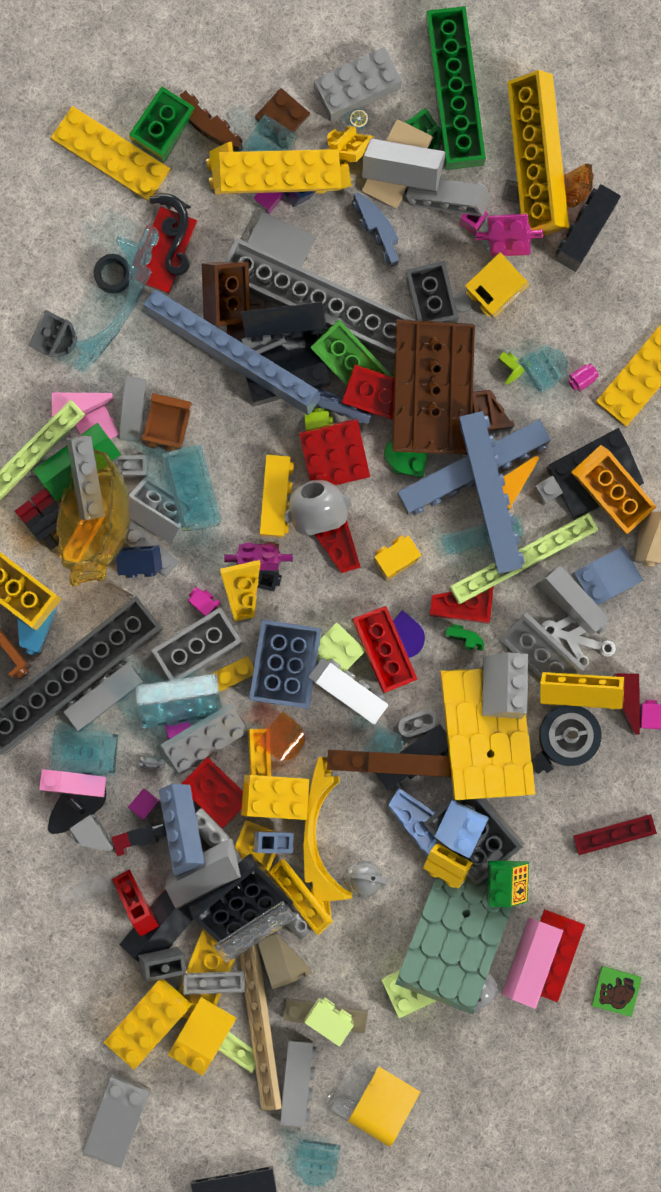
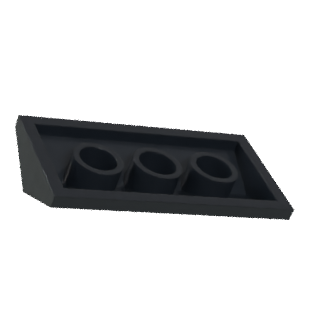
M165 889L150 907L158 927L142 936L133 927L119 945L138 962V955L169 949L193 920L188 906L190 903L178 909L175 908Z

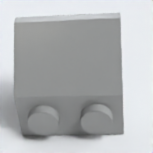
M95 814L89 815L70 828L72 831L70 836L75 844L106 851L115 850L112 839Z

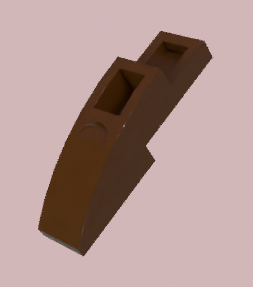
M186 90L180 94L181 99L195 107L188 122L198 132L220 146L232 142L233 151L241 152L243 150L242 139L237 133L233 134L229 130L230 125L224 118L220 119L218 115L212 118L205 108L201 109L198 105L199 101L194 94L190 95Z

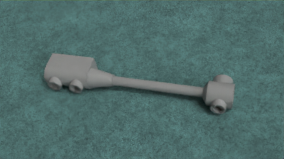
M202 808L195 813L199 835L211 848L229 839V836ZM234 846L237 862L239 863L243 859ZM288 907L282 912L287 917L286 926L300 940L312 930L298 911L293 912Z

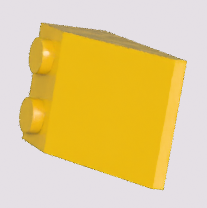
M201 997L169 1051L168 1056L203 1076L233 1026L236 1017Z

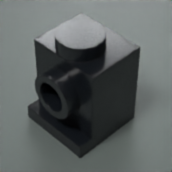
M279 570L259 571L257 588L274 592L275 587H279L282 575H279ZM269 574L270 578L265 580L263 575Z

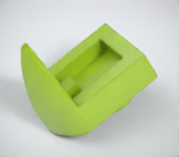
M503 352L498 358L500 362L513 371L504 382V385L513 382L525 371L517 363L518 359L510 352L508 354Z

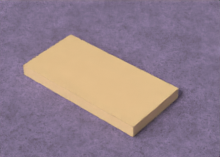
M397 119L386 141L428 148L433 137ZM367 179L362 192L397 209L408 186Z

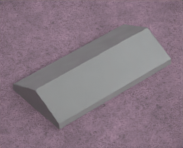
M371 138L363 156L362 178L437 192L446 152Z
M228 839L203 852L205 862L203 865L178 876H174L173 868L167 871L165 889L175 908L178 909L241 877L232 839Z

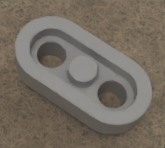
M424 710L404 717L398 724V731L404 737H412L426 732L436 726L437 716L433 711ZM424 717H430L431 722L425 724L423 722ZM406 723L411 724L412 729L410 731L404 729Z

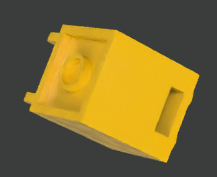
M500 252L465 286L468 289L466 291L468 296L475 303L478 300L480 301L481 305L479 307L488 317L491 315L497 317L530 284ZM480 285L494 299L489 305L475 291Z

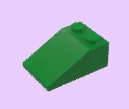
M161 86L129 133L131 142L164 163L177 144L195 107Z

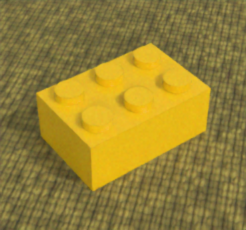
M244 774L241 815L307 820L309 779Z

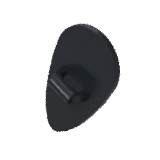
M106 787L104 797L62 793L51 812L48 831L51 834L66 832L89 815L95 814L106 801Z

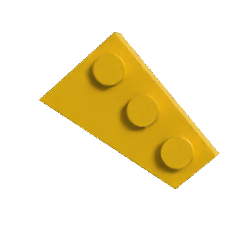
M260 560L220 569L235 622L254 618Z

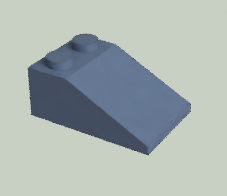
M624 546L572 573L576 583L597 605L644 581Z

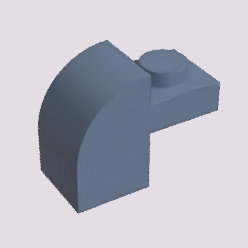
M255 831L254 852L293 853L294 833Z

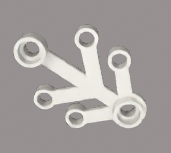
M570 616L557 623L549 620L541 625L545 630L547 627H552L554 632L550 635L560 644L559 638L566 640L575 658L578 661L580 658L586 660V664L583 665L584 667L588 666L589 659L583 655L578 644L597 649L605 657L612 656L615 653L616 647L612 641L599 642L580 636L586 632L581 626L570 632L560 630L571 623L576 624ZM605 645L611 646L610 652L604 650Z

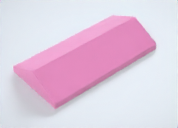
M528 918L502 995L536 1009L563 930L533 918Z

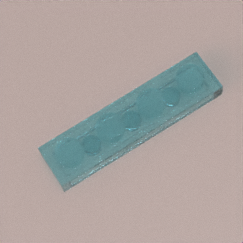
M520 516L514 517L515 525H512L513 532H517L518 537H522L525 534ZM485 525L442 535L447 555L490 545Z

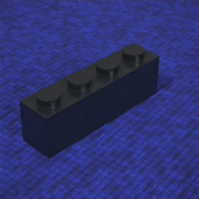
M439 724L399 753L434 756L441 754L445 756L449 753L447 733ZM375 773L387 791L392 789L393 792L403 785L402 780L407 777L411 780L416 776Z
M273 1166L192 1180L191 1182L192 1192H277Z

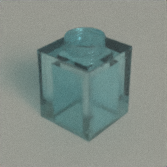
M379 727L372 746L389 753H396V751H401L404 740H401L402 735Z

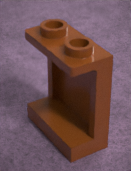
M152 393L150 411L141 440L145 443L146 447L156 449L157 446L165 447V451L176 453L177 450L181 451L192 403Z
M0 628V645L16 664V668L9 672L8 675L14 679H22L30 673L28 669L32 666Z

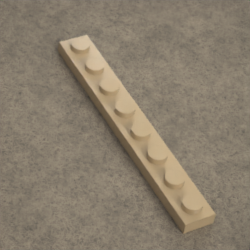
M258 943L244 944L239 948L241 969L245 975V997L262 1111L278 1110L282 1106Z

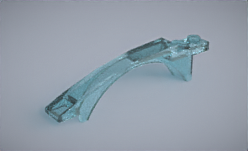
M146 225L140 243L117 236L116 242L125 255L129 269V289L126 301L118 316L106 329L91 338L77 341L75 348L80 349L81 353L75 366L76 370L84 373L96 362L118 335L135 308L152 272L146 267V264L150 263L152 248L159 240V232L154 227Z

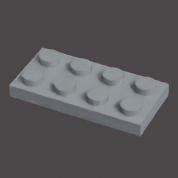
M527 612L500 639L513 653L528 654V667L540 679L542 678V672L581 674L585 669L572 654Z
M232 703L165 741L161 746L180 774L248 734V730Z

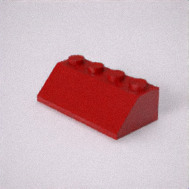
M544 909L540 922L561 929L563 933L540 996L558 1003L585 924Z

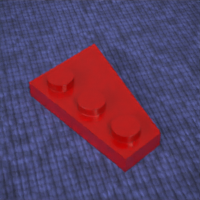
M347 520L337 529L314 534L342 574L361 568Z
M494 586L459 605L452 592L432 595L429 616L489 624Z

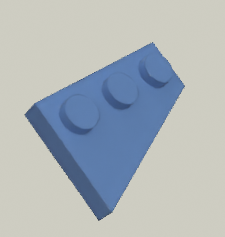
M398 788L387 807L423 853L428 856L431 849L437 843V839L423 823L435 812Z

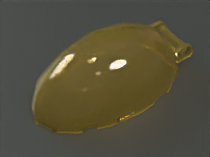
M94 450L105 517L90 520L80 519L71 473L70 478H72L69 489L65 488L57 518L56 535L59 536L57 551L62 557L61 564L63 567L70 569L69 583L73 587L79 586L80 583L94 580L103 581L106 579L107 566L116 560L122 550L130 525L129 495L121 468L107 453Z

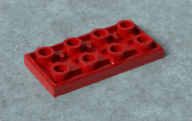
M160 206L133 274L132 281L169 294L176 275L168 272L165 262L175 237L165 235L162 230V223L166 218L172 217L177 220V224H174L173 228H177L180 220L177 212ZM188 217V228L185 237L171 259L173 267H178L182 263L176 254L183 253L185 255L197 225L196 219Z

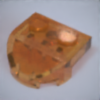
M585 163L565 174L567 208L579 205L591 193L594 178L592 164Z
M282 711L259 738L257 743L270 753L272 757L279 760H289L296 757L303 749L305 734L302 727Z

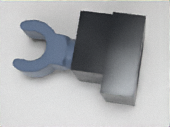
M543 751L531 759L533 775L539 774L543 770L549 773L555 767Z

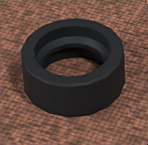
M106 254L96 262L93 270L94 278L99 288L111 294L120 293L130 285L132 270L128 261L121 255ZM108 263H118L124 269V278L117 285H109L102 279V269Z

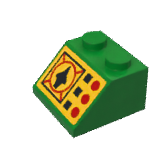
M488 861L487 903L489 906L513 907L527 903L529 861Z

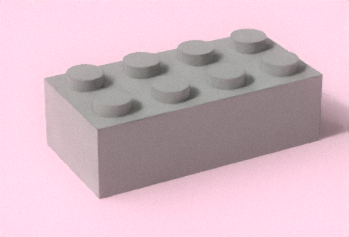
M385 46L314 80V89L330 121L399 90L402 85V80Z
M220 607L152 649V652L171 683L175 686L241 645L242 641Z

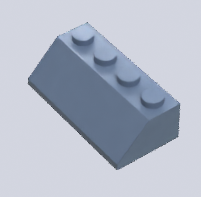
M170 784L159 790L173 872L174 876H178L205 864L191 787L185 784Z

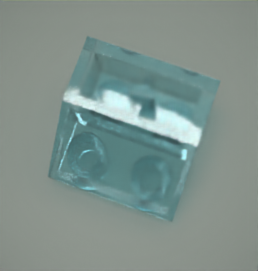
M264 114L243 144V152L291 151L298 135Z

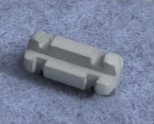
M141 757L139 766L140 768L146 767V769H163L164 759L158 760V758L149 757L144 759V757Z

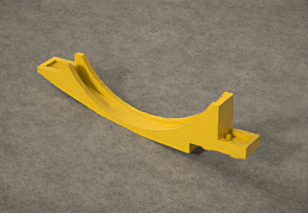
M318 757L308 798L307 820H305L303 845L305 883H313L311 888L312 895L332 919L330 901L351 899L352 892L342 887L332 878L319 855L316 841L318 815L328 794L340 783V776L333 777L332 770H327V757Z

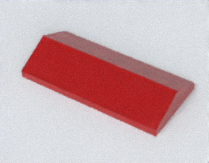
M387 606L352 619L383 694L418 680Z

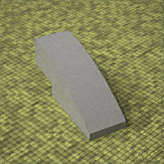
M126 377L119 439L138 442L140 440L147 386L146 379Z

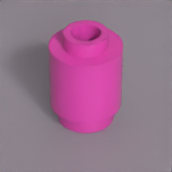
M592 364L583 365L569 375L570 380L568 383L574 391L578 390L581 392L594 383L599 374Z

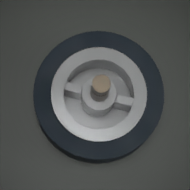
M564 705L549 712L540 725L539 742L543 752L550 760L563 766H576L589 761L597 753L601 744L602 733L598 720L589 710L581 706Z

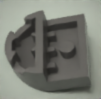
M45 310L28 346L50 357H61L69 354L77 343L74 325L69 320Z

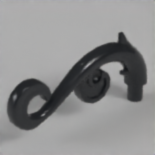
M159 193L157 196H150V204L160 203V205H166L168 209L172 206L179 215L180 222L177 228H173V225L177 224V220L168 217L162 223V230L165 235L175 237L166 256V269L172 275H183L190 267L188 257L183 253H177L176 256L182 261L178 267L172 266L171 259L185 237L189 220L187 209L191 208V206L169 193Z

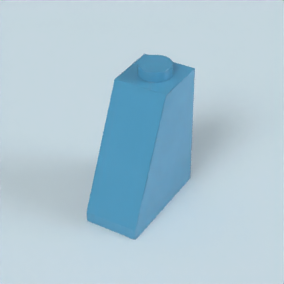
M56 607L37 631L17 617L19 646L24 648L23 652L35 656L36 652L41 654L57 610Z

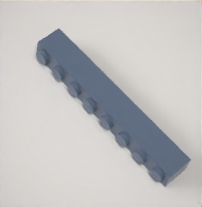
M483 411L459 417V424L497 575L520 570L525 561L523 553L518 552L517 545L520 544L517 532H513L512 525H515L513 514L508 512L507 506L510 505L507 493L504 494L502 486H505L503 474H499L497 469L500 466L498 455L493 453L492 447H495L493 435L489 436L487 428L490 427L489 418L484 416Z
M540 419L495 442V447H492L494 455L497 454L500 466L497 469L501 468L504 471L513 466V461L519 459L521 462L530 457L529 453L535 450L539 453L548 448L547 444L551 439ZM468 456L398 491L397 495L407 514L413 513L416 516L424 511L423 507L429 504L433 507L442 502L441 498L447 495L449 498L460 493L458 489L464 486L467 489L473 487L475 484Z

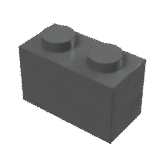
M178 947L138 955L140 974L146 982L186 974L185 957Z

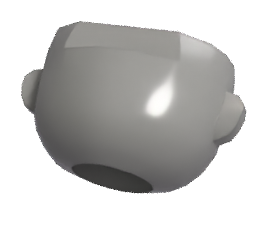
M309 481L299 486L292 494L289 508L285 511V520L288 523L292 522L295 530L303 535H313L337 529L348 518L347 508L352 505L351 500L347 495L342 494L337 486L328 481Z

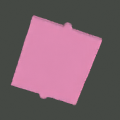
M105 405L85 415L76 424L80 433L79 436L97 422L110 439L120 435L113 423L114 418L110 417Z

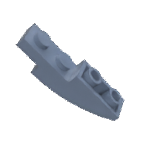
M355 193L352 205L355 212H359L362 217L359 221L363 231L367 229L368 234L376 232L374 237L377 245H382L384 252L381 253L385 263L389 262L391 267L398 265L399 259L393 245L398 244L399 240L395 230L375 204L360 193Z

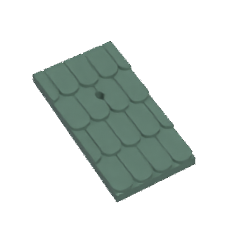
M467 876L459 889L448 886L439 877L435 878L396 980V985L469 1014H474L512 907L489 906L487 903V878L476 886Z

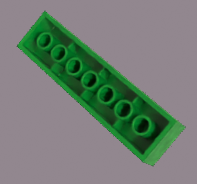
M466 6L427 10L425 20L439 127L442 134V150L446 152L444 159L445 170L484 166L486 155Z

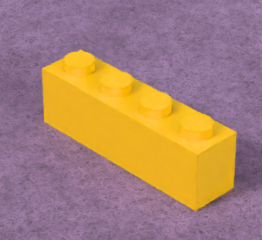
M266 455L260 536L284 538V534L289 533V523L285 520V511L289 508V502H287L288 494H292V482H289V474H293L294 462H290V456Z
M542 672L540 704L622 709L624 677Z

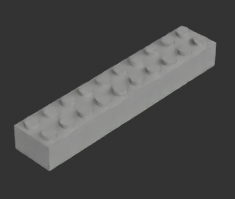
M236 238L225 262H248L250 293L280 307L322 302L325 308L327 328H330L335 322L340 320L363 345L395 359L396 319L415 320Z

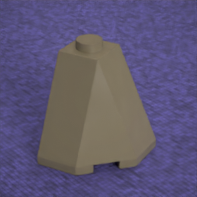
M270 930L260 934L261 938L257 939L272 989L297 981L300 976L305 977L312 974L311 968L277 932L272 934Z

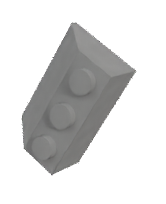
M145 477L129 494L121 513L172 544L187 524L196 507L150 478Z
M508 652L484 656L482 716L522 719L527 714L528 654Z

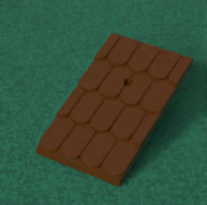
M396 319L392 415V450L394 452L467 455L459 417L472 414L474 324Z

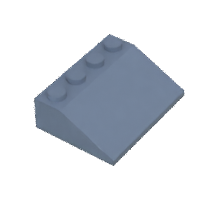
M262 620L249 700L309 709L314 683L309 676L317 664L322 628Z

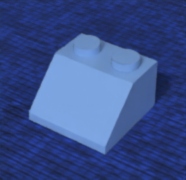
M452 800L435 837L450 849L470 858L489 817Z

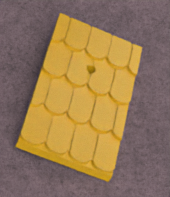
M483 668L441 670L440 679L454 799L465 800L535 795L526 715L522 719L482 716Z

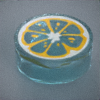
M355 109L351 112L349 116L351 126H356L357 130H361L368 125L369 116L365 110Z

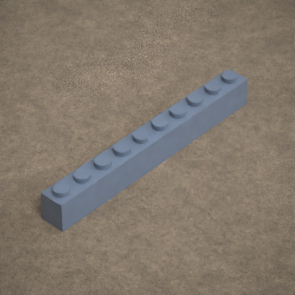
M156 289L144 303L148 316L303 413L309 415L320 401L317 389Z

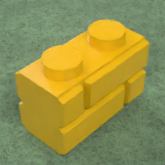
M437 843L431 849L423 869L427 870L430 876L439 877L448 886L459 889L465 882L473 863Z

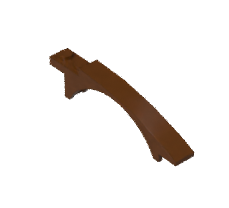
M328 750L327 770L451 777L449 756Z

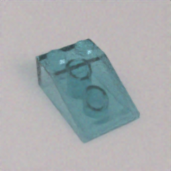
M54 731L51 770L115 775L118 734Z

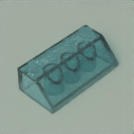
M202 444L162 453L182 531L202 530L219 526L222 521Z

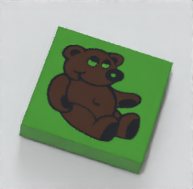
M602 966L591 1006L632 1017L642 977Z

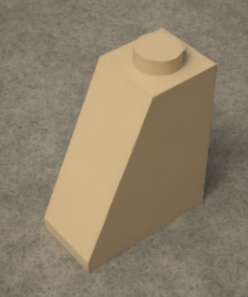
M661 511L650 513L639 524L635 561L641 562L644 567H654L655 564H661Z

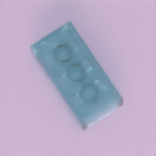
M217 674L136 686L137 707L143 728H154L166 724L174 725L186 721L194 722L205 719L222 709Z

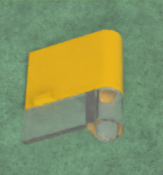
M357 1053L334 1094L330 1092L324 1103L327 1104V1110L390 1147L401 1130L420 1091Z

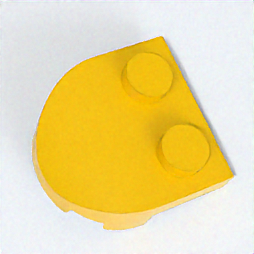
M346 126L345 130L340 132L334 129L327 135L328 149H339V159L357 162L364 155L371 138L374 139V136L356 133V126Z

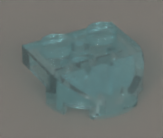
M549 345L540 346L537 350L519 360L539 394L557 385L567 375L568 360L560 349L555 350L550 348Z
M305 1139L299 1140L296 1173L299 1174L305 1184L319 1187L324 1186L325 1182L334 1179L337 1172L340 1145Z

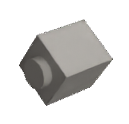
M553 476L534 487V491L543 505L548 504L563 494Z

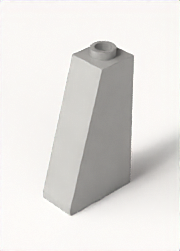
M561 565L550 571L536 584L540 590L589 635L595 632L599 634L607 627L605 623L610 618Z

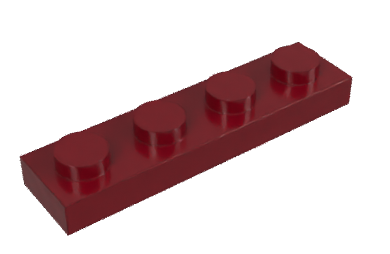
M652 814L572 836L578 855L655 835L657 832Z

